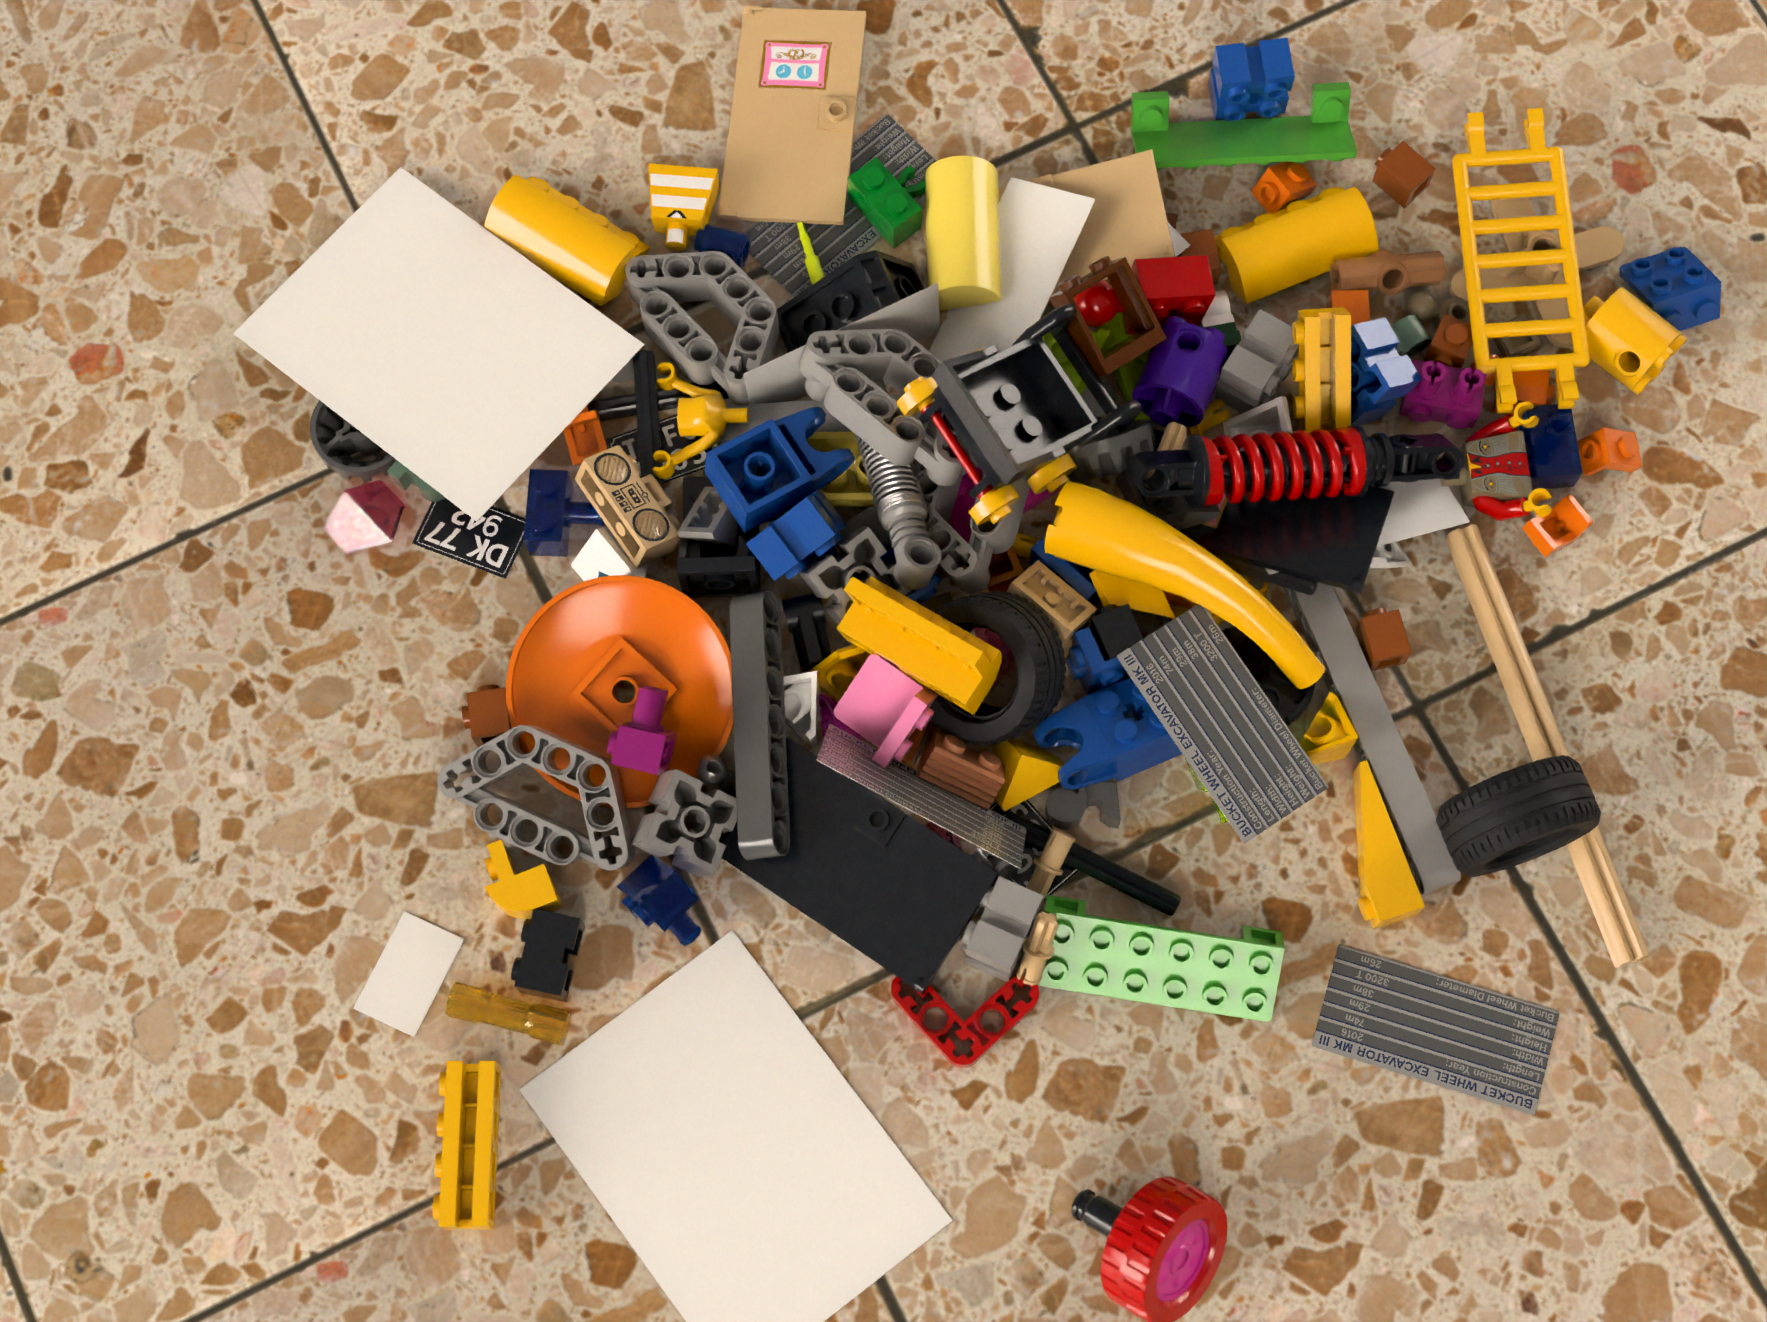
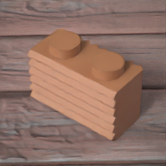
M935 733L914 768L917 770L918 778L986 810L989 809L990 804H992L1005 781V767L996 755L988 751H981L980 753L974 749H969L963 740L951 734L942 736L940 733Z

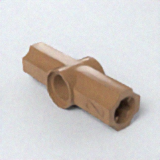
M1381 249L1371 254L1370 257L1335 260L1333 264H1330L1329 277L1332 290H1380L1385 295L1393 296L1401 293L1408 287L1439 285L1445 279L1446 268L1444 256L1440 251L1395 255L1390 250Z

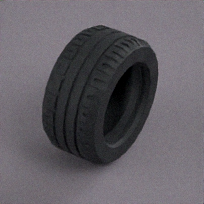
M988 591L951 601L934 612L969 633L974 628H985L1000 636L1011 649L1017 665V686L1012 699L1004 707L990 706L982 702L976 713L972 715L938 695L930 709L935 711L930 720L937 727H940L944 733L954 735L968 744L993 745L1010 740L1038 727L1042 721L1051 715L1053 709L1058 705L1061 692L1064 689L1066 659L1063 655L1065 654L1064 648H1062L1061 639L1058 638L1057 630L1055 631L1052 622H1049L1046 614L1043 615L1042 610L1036 608L1032 602L1029 603L1027 599L1020 598L1016 594L1003 593V591Z
M1562 755L1521 765L1465 789L1439 807L1436 823L1447 845L1449 854L1453 858L1456 869L1467 877H1476L1522 864L1579 839L1597 827L1600 821L1601 810L1595 801L1592 789L1589 788L1590 785L1580 764L1571 757Z

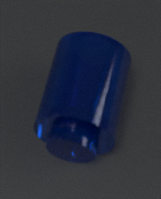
M707 223L704 229L699 228L696 233L694 250L698 252H723L743 269L750 250L751 234Z

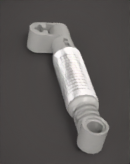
M809 379L805 381L807 394L812 399L824 403V397L828 388L821 382H814ZM871 380L887 393L884 380ZM854 433L879 521L883 529L888 531L892 548L894 549L896 558L894 576L900 585L909 590L924 589L929 584L941 560V550L930 539L928 528L925 524L928 511L913 461L908 465L902 466L889 462Z

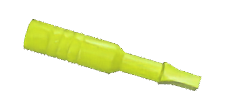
M801 221L797 223L800 241L806 255V268L813 285L822 279L824 274L819 258L814 254L811 239L807 235L805 225Z

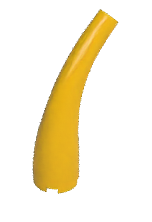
M1071 481L1065 483L1055 502V506H1059L1054 525L1049 523L1047 527L1044 545L1045 553L1103 573L1153 586L1206 608L1237 627L1269 655L1297 689H1305L1322 677L1325 671L1324 665L1296 629L1268 599L1235 570L1192 539L1139 506L1091 486Z

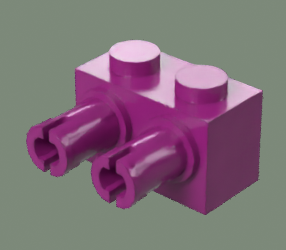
M1412 359L1411 362L1422 380L1406 396L1401 398L1399 415L1408 416L1409 419L1415 422H1429L1431 420L1446 423L1448 427L1454 429L1473 428L1481 414L1486 374H1483L1478 369H1463L1446 366L1440 362L1435 364L1433 363L1434 361L1424 362Z
M651 686L639 687L632 721L619 725L618 731L613 730L610 735L607 753L613 754L611 764L655 775L669 770L677 732L664 729V726L661 725L668 690Z

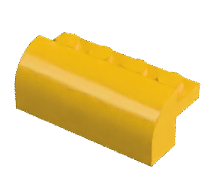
M517 174L511 177L494 198L484 225L485 229L544 272L599 306L620 295L626 277L625 266L628 261L636 256L648 255L650 246L640 241L633 233L623 231L610 223L605 216L590 211L580 205L575 198L560 193L550 187L549 183L545 180L535 178L534 176L526 180Z
M1341 186L1327 188L1320 195L1305 201L1292 202L1285 209L1272 214L1259 215L1252 222L1239 227L1226 228L1221 234L1214 236L1219 258L1227 265L1231 289L1246 304L1330 271V264H1333L1335 260L1363 258L1379 250L1373 216L1366 200L1355 186L1346 190Z
M852 576L843 589L853 603L836 628L848 642L865 652L876 654L889 660L923 686L974 715L997 677L1002 659L1001 651L872 576L865 583Z

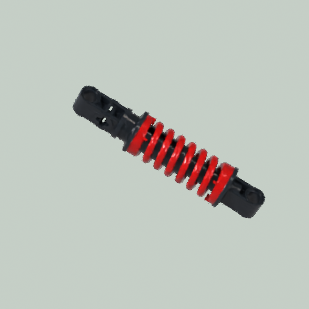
M1359 425L1335 428L1330 432L1324 429H1316L1311 433L1298 430L1291 434L1279 431L1271 436L1261 432L1254 434L1252 437L1246 434H1237L1233 438L1226 435H1218L1212 440L1205 436L1194 434L1188 435L1185 438L1180 450L1141 451L1136 453L1127 464V474L1144 496L1158 498L1184 495L1188 505L1193 509H1197L1203 506L1220 504L1224 494L1231 504L1241 502L1244 494L1251 503L1259 502L1263 493L1269 501H1278L1283 492L1289 500L1298 499L1302 492L1307 498L1314 499L1322 491L1327 497L1331 498L1339 495L1341 489L1344 495L1363 497L1368 491L1369 484H1373L1376 487H1384L1390 482L1408 483L1418 480L1452 478L1463 468L1464 455L1452 442L1439 433L1425 435L1398 434L1388 437L1385 433H1374L1367 437L1365 430ZM1444 452L1443 456L1437 460L1438 456ZM1155 469L1154 474L1150 478L1143 479L1147 472Z

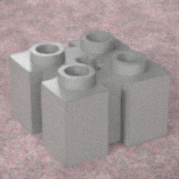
M1259 309L1246 329L1240 343L1236 345L1224 364L1219 378L1220 383L1217 386L1214 398L1221 399L1227 406L1240 413H1245L1273 400L1279 381H1284L1290 373L1293 359L1298 352V345L1293 343L1292 326Z
M858 526L837 542L835 546L840 553L835 557L822 554L799 572L816 597L824 599L829 597L833 602L826 610L837 625H839L853 603L843 590L853 573H861L862 577L859 580L863 583L872 576L905 596L912 591L897 582L894 576L895 564L882 562L880 557L887 551L870 527Z
M678 769L663 772L659 775L648 801L657 807L654 813L642 816L630 845L657 858L673 854L675 856L671 863L672 865L697 877L714 875L727 846L718 842L721 833L733 831L737 821L736 798L718 789L702 793L700 789L703 782ZM685 817H687L686 824L690 826V830H687L684 825Z
M999 876L995 886H992L981 900L977 913L981 915L978 923L971 920L963 936L961 950L966 952L965 964L1002 981H1009L1023 950V943L1031 933L1036 915L1040 913L1043 895Z

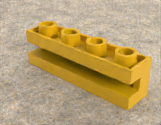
M1344 307L1298 310V321H1293L1292 324L1293 343L1298 344V359H1293L1292 373L1294 382H1299V396L1293 397L1292 405L1294 419H1299V430L1311 433L1316 429H1324L1330 432L1335 428L1351 426V314Z
M447 1061L446 1072H441L439 1076L440 1096H445L444 1112H439L437 1116L438 1137H443L442 1153H437L435 1157V1177L441 1178L440 1194H435L433 1198L432 1213L433 1219L438 1220V1226L445 1230H494L501 1066L496 1061H479V1064H466L464 1061Z

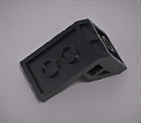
M877 250L858 254L777 309L779 332L789 353L806 345L809 336L814 332L838 330L924 290V287L914 264Z
M683 477V521L704 487H714L708 477ZM738 524L736 547L681 538L677 556V575L682 592L690 598L732 597L760 592V562L746 545L747 542L760 533V525L744 533Z

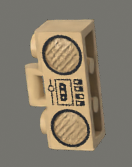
M620 445L585 458L575 477V481L637 569L672 553L680 540L678 535L680 524L675 516L668 515L667 511L673 507V503L653 474L640 478L637 461L633 456L627 455Z

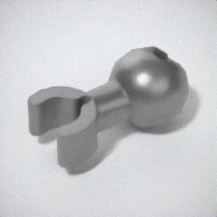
M710 754L702 757L699 760L698 770H696L699 780L707 785L719 784L720 791L736 797V790L732 779H736L735 770L727 769L725 762L717 755Z

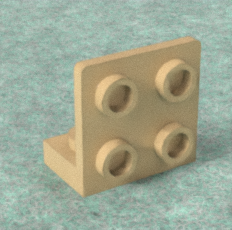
M1039 560L1012 581L1007 590L1012 595L1016 594L1020 598L1027 599L1029 603L1032 602L1036 608L1043 611V615L1046 614L1049 622H1052L1055 631L1057 630L1058 638L1061 639L1062 648H1064L1065 654L1063 655L1065 658L1070 654L1069 648L1072 645L1074 633L1085 629L1097 610L1096 607Z

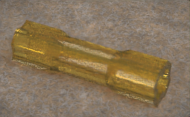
M455 982L451 988L445 1012L448 1017L475 1024L491 1025L560 1046L566 1040L572 1013L568 1010L517 1000L459 982Z

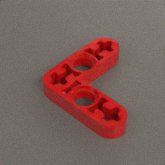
M896 976L891 984V995L895 1004L951 1064L960 1068H967L975 1064L1025 1018L1037 1005L1040 993L1038 985L1023 983L1025 976L1021 980L1015 976L1007 981L969 1018L963 1021L931 986L923 995L916 991L917 996L922 1001L925 1000L927 995L933 1000L925 1003L918 1014H915L912 1009L917 1008V1003L909 995L905 998L899 996L902 992L900 983L903 980ZM1017 986L1019 989H1023L1027 986L1030 988L1028 994L1030 1002L1026 1004L1022 1000L1018 1001L1011 1009L1017 1015L1011 1018L1007 1009L1000 1003H997V1001L1003 998L1006 1005L1014 997L1013 987ZM931 1009H941L947 1015V1024L940 1030H932L924 1022L925 1014ZM988 1011H996L1001 1014L1004 1020L1001 1030L992 1033L983 1029L980 1021L983 1014ZM954 1024L960 1028L954 1032L957 1039L962 1043L967 1040L973 1043L970 1047L972 1056L969 1058L963 1054L957 1058L953 1054L956 1046L949 1037L945 1044L939 1040L950 1032Z

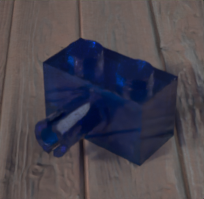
M1557 404L1535 406L1533 409L1527 410L1522 416L1523 420L1529 419L1532 416L1539 418L1538 424L1533 428H1525L1522 425L1517 427V431H1523L1532 490L1538 488L1574 487L1583 471L1572 410H1558Z
M530 469L523 539L530 556L567 557L569 533L572 524L605 526L604 521L591 502L572 501L573 484L568 470Z
M649 855L616 886L625 896L620 901L622 905L646 927L649 928L654 924L664 932L669 929L683 946L689 945L700 935L702 929L686 913L700 898L675 870L653 855Z

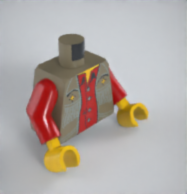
M1521 402L1515 407L1514 416L1507 414L1486 424L1468 437L1460 449L1464 455L1463 468L1452 478L1440 479L1441 486H1460L1461 499L1464 505L1475 507L1477 511L1497 521L1528 516L1530 511H1534L1539 517L1548 516L1552 510L1550 506H1537V504L1541 500H1548L1552 497L1543 488L1532 490L1523 431H1517V427L1520 425L1525 428H1533L1538 424L1539 418L1537 416H1532L1526 420L1522 419L1524 412L1533 409L1535 406L1531 402Z

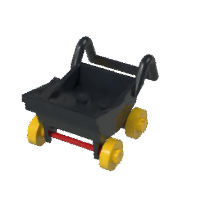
M1064 304L1048 313L1027 328L1012 346L999 351L994 344L983 350L978 349L973 353L943 361L936 367L937 370L931 375L932 377L925 380L921 376L905 386L903 389L905 394L896 402L905 417L920 411L922 415L919 417V420L922 424L932 419L976 485L968 493L972 499L978 497L980 500L979 503L969 510V514L977 525H981L989 520L995 524L1011 514L1013 510L1010 506L1020 498L1011 483L1036 470L1038 471L1027 480L1035 495L1047 489L1050 493H1053L1063 487L1067 481H1070L1067 476L1077 468L1067 451L1076 445L1082 447L1098 440L1114 428L1118 431L1125 430L1142 410V406L1137 400H1130L1120 406L1117 405L1067 331V327L1077 314L1076 307L1072 304ZM1050 332L1106 414L1099 421H1097L1042 339L1047 333ZM942 413L945 414L986 475L984 478L981 477L941 417Z

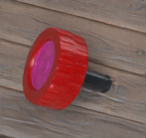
M1160 1177L1138 1190L1124 1208L1102 1196H1096L1089 1189L1078 1193L1072 1203L1071 1213L1074 1219L1083 1221L1088 1227L1108 1237L1103 1250L1100 1269L1101 1282L1105 1293L1113 1302L1147 1322H1175L1195 1306L1212 1282L1225 1250L1228 1230L1227 1217L1222 1205L1216 1199L1193 1185L1175 1177Z

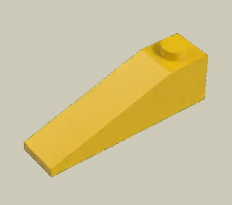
M1365 760L1359 762L1353 772L1359 893L1361 896L1358 898V906L1364 920H1370L1373 929H1377L1416 916L1425 908V905L1369 764Z

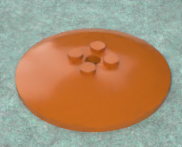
M613 575L586 580L560 592L544 604L527 623L519 636L511 655L506 678V705L511 728L520 725L538 726L612 760L613 754L607 753L610 735L613 730L618 731L619 725L632 721L639 687L651 686L668 690L661 725L664 726V729L677 732L668 771L678 769L699 780L696 774L699 760L705 755L710 754L720 756L734 726L730 647L713 618L692 598L672 586L653 579L629 575ZM622 680L631 682L635 688V696L628 703L621 702L615 695V687ZM529 732L522 734L519 739L522 751L528 754L535 746V739ZM560 748L555 753L554 762L558 768L566 769L570 764V754L566 749ZM595 764L590 769L589 778L594 785L600 786L605 781L606 772L601 765ZM616 765L626 809L653 805L648 801L660 774L655 775ZM534 768L555 788L581 801L577 787ZM605 802L599 806L613 808L610 804Z

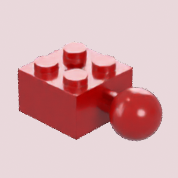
M1208 255L1135 259L1131 267L1160 326L1166 324L1167 319L1171 316L1181 317L1189 324L1197 326L1201 324L1216 296ZM1101 280L1073 297L1087 326L1100 327L1106 325L1115 317L1116 313H1122L1125 334L1133 335L1136 333L1112 285L1108 282Z

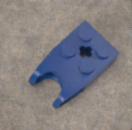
M821 407L808 408L775 421L770 419L706 453L705 474L744 533L794 507L817 489H823L843 474L853 463L855 456L848 448L821 452L808 444L807 439L826 421V413Z
M1131 677L1082 697L1046 718L1034 732V738L1042 748L1069 746L1079 750V753L1071 757L1058 771V780L1062 787L1066 789H1078L1113 778L1120 781L1182 754ZM1053 729H1057L1056 731L1048 734Z

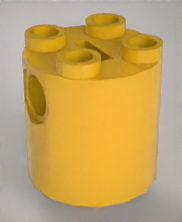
M1623 286L1618 288L1606 302L1594 295L1584 306L1590 359L1636 395H1639L1650 382L1652 383L1666 367L1665 362L1671 355L1674 356L1687 341L1682 332Z

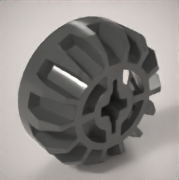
M319 400L311 416L310 436L313 446L324 464L330 470L337 471L342 478L350 480L352 477H360L364 482L372 481V475L383 473L385 476H388L387 470L396 459L387 452L381 456L378 451L381 447L365 435H362L359 430ZM356 452L362 454L373 453L376 459L372 461H359L350 456Z
M1133 420L1123 431H1118L1114 428L1098 440L1082 447L1076 445L1067 451L1077 466L1067 476L1071 482L1079 480L1084 482L1097 477L1101 479L1106 475L1114 473L1120 474L1121 471L1127 470L1129 460L1136 453L1156 451L1157 442L1151 420Z

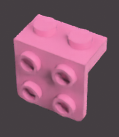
M871 654L834 708V715L841 722L879 748L872 759L885 768L894 759L901 762L913 745L909 738L916 728L922 731L935 712L930 707L938 695L908 676L889 660L882 656Z

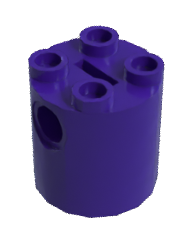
M1171 316L1167 319L1166 324L1161 326L1167 339L1150 348L1132 392V398L1140 402L1142 406L1141 412L1149 416L1158 425L1166 427L1169 422H1176L1185 427H1193L1200 424L1204 418L1222 368L1227 360V347L1223 344L1225 336L1218 329L1211 327L1204 329L1197 325L1189 324L1181 317Z

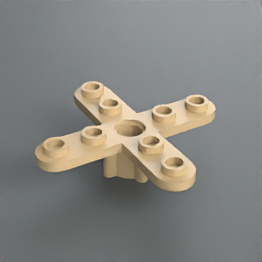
M1528 197L1490 201L1495 219L1536 216ZM1601 226L1574 234L1579 272L1616 260L1622 253L1625 244L1620 232L1613 227ZM1543 230L1502 233L1509 252L1561 249L1559 236L1553 232ZM1563 264L1479 269L1482 289L1565 283ZM1462 268L1453 275L1449 290L1452 297L1462 298L1468 302L1465 271ZM1567 298L1531 301L1539 320L1569 318ZM1571 333L1546 335L1549 341L1558 347L1568 348L1573 346Z

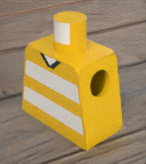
M649 163L650 209L654 232L666 234L665 247L667 249L677 252L684 251L687 247L688 236L702 237L707 232L720 191L718 169Z

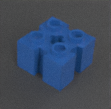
M1288 38L1262 40L1258 42V46L1245 47L1244 43L1215 46L1212 60L1213 68L1210 70L1208 79L1214 121L1242 120L1245 118L1246 113L1256 112L1257 116L1265 118L1285 113L1289 100L1288 91H1291L1295 78Z
M1386 317L1351 326V426L1380 420L1396 405L1395 398L1406 396L1422 380L1408 355L1400 356L1396 349L1400 341Z
M817 489L747 542L746 545L774 581L783 574L789 580L813 561L809 556L810 553L814 551L819 557L840 541L843 537L839 531L847 524L822 491Z

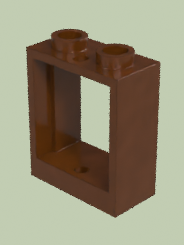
M1109 256L1099 259L1088 266L1091 271L1089 274L1080 278L1079 274H1076L1058 284L1061 290L1049 297L1055 309L1064 304H1072L1076 307V317L1067 327V331L1098 377L1110 374L1167 339L1126 257L1112 261ZM1107 277L1136 333L1101 353L1073 297Z

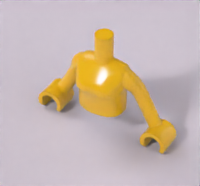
M662 362L657 366L658 372L663 375L669 374L670 376L664 379H657L659 387L665 391L677 389L694 397L679 398L677 423L680 437L703 436L672 455L663 450H658L653 454L655 461L659 463L666 462L663 467H653L654 474L660 479H667L673 475L676 465L714 445L724 434L727 423H748L749 409L748 407L727 408L726 402L719 391L701 388L681 380L672 364Z

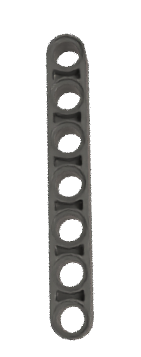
M771 590L735 596L731 599L729 606L738 845L742 856L746 860L783 856L788 853L790 848L781 611L775 593Z

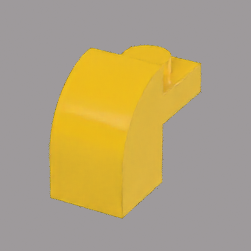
M502 840L487 845L491 857L484 859L492 881L497 879L499 881L485 886V889L494 903L504 913L519 919H531L534 909L553 912L563 908L551 874L545 864L517 874L509 851Z

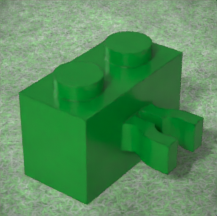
M875 157L848 177V198L894 249L922 228V208L913 198H918L925 194L926 182L923 179L917 185L906 187V183L915 177V169L911 165L904 169L899 179L896 180L879 159Z

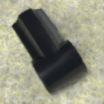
M814 593L782 600L788 631L793 635L801 671L811 670L831 654L829 640L824 627L827 624L822 600L820 597H816Z

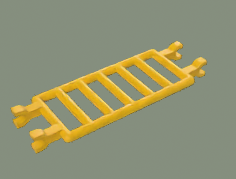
M1530 108L1527 110V119L1523 121V128L1528 148L1486 151L1483 112L1468 113V123L1464 124L1468 153L1456 154L1452 158L1475 368L1483 374L1494 373L1497 413H1512L1513 404L1517 403L1512 372L1555 369L1558 410L1573 409L1575 406L1574 400L1579 398L1574 368L1586 367L1590 363L1564 151L1557 146L1546 147L1543 108ZM1550 162L1552 181L1470 186L1469 167ZM1554 196L1556 215L1474 220L1472 201ZM1558 230L1561 249L1478 254L1476 235ZM1563 264L1565 283L1485 289L1481 287L1479 269ZM1567 298L1569 318L1486 323L1484 304ZM1571 333L1574 353L1490 358L1487 338Z

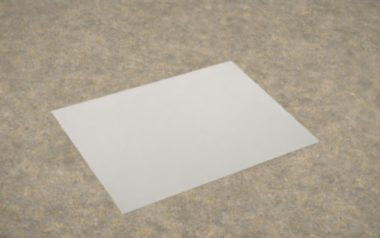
M401 167L233 333L476 522L645 345Z
M733 930L519 1089L686 1322H825L953 1221Z

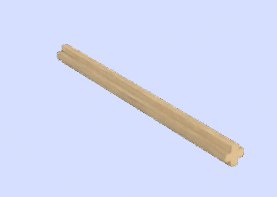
M1471 524L1463 529L1457 528L1451 531L1445 540L1533 762L1562 755L1570 757L1478 526ZM1597 825L1589 833L1567 844V848L1615 968H1620L1644 960L1650 955Z

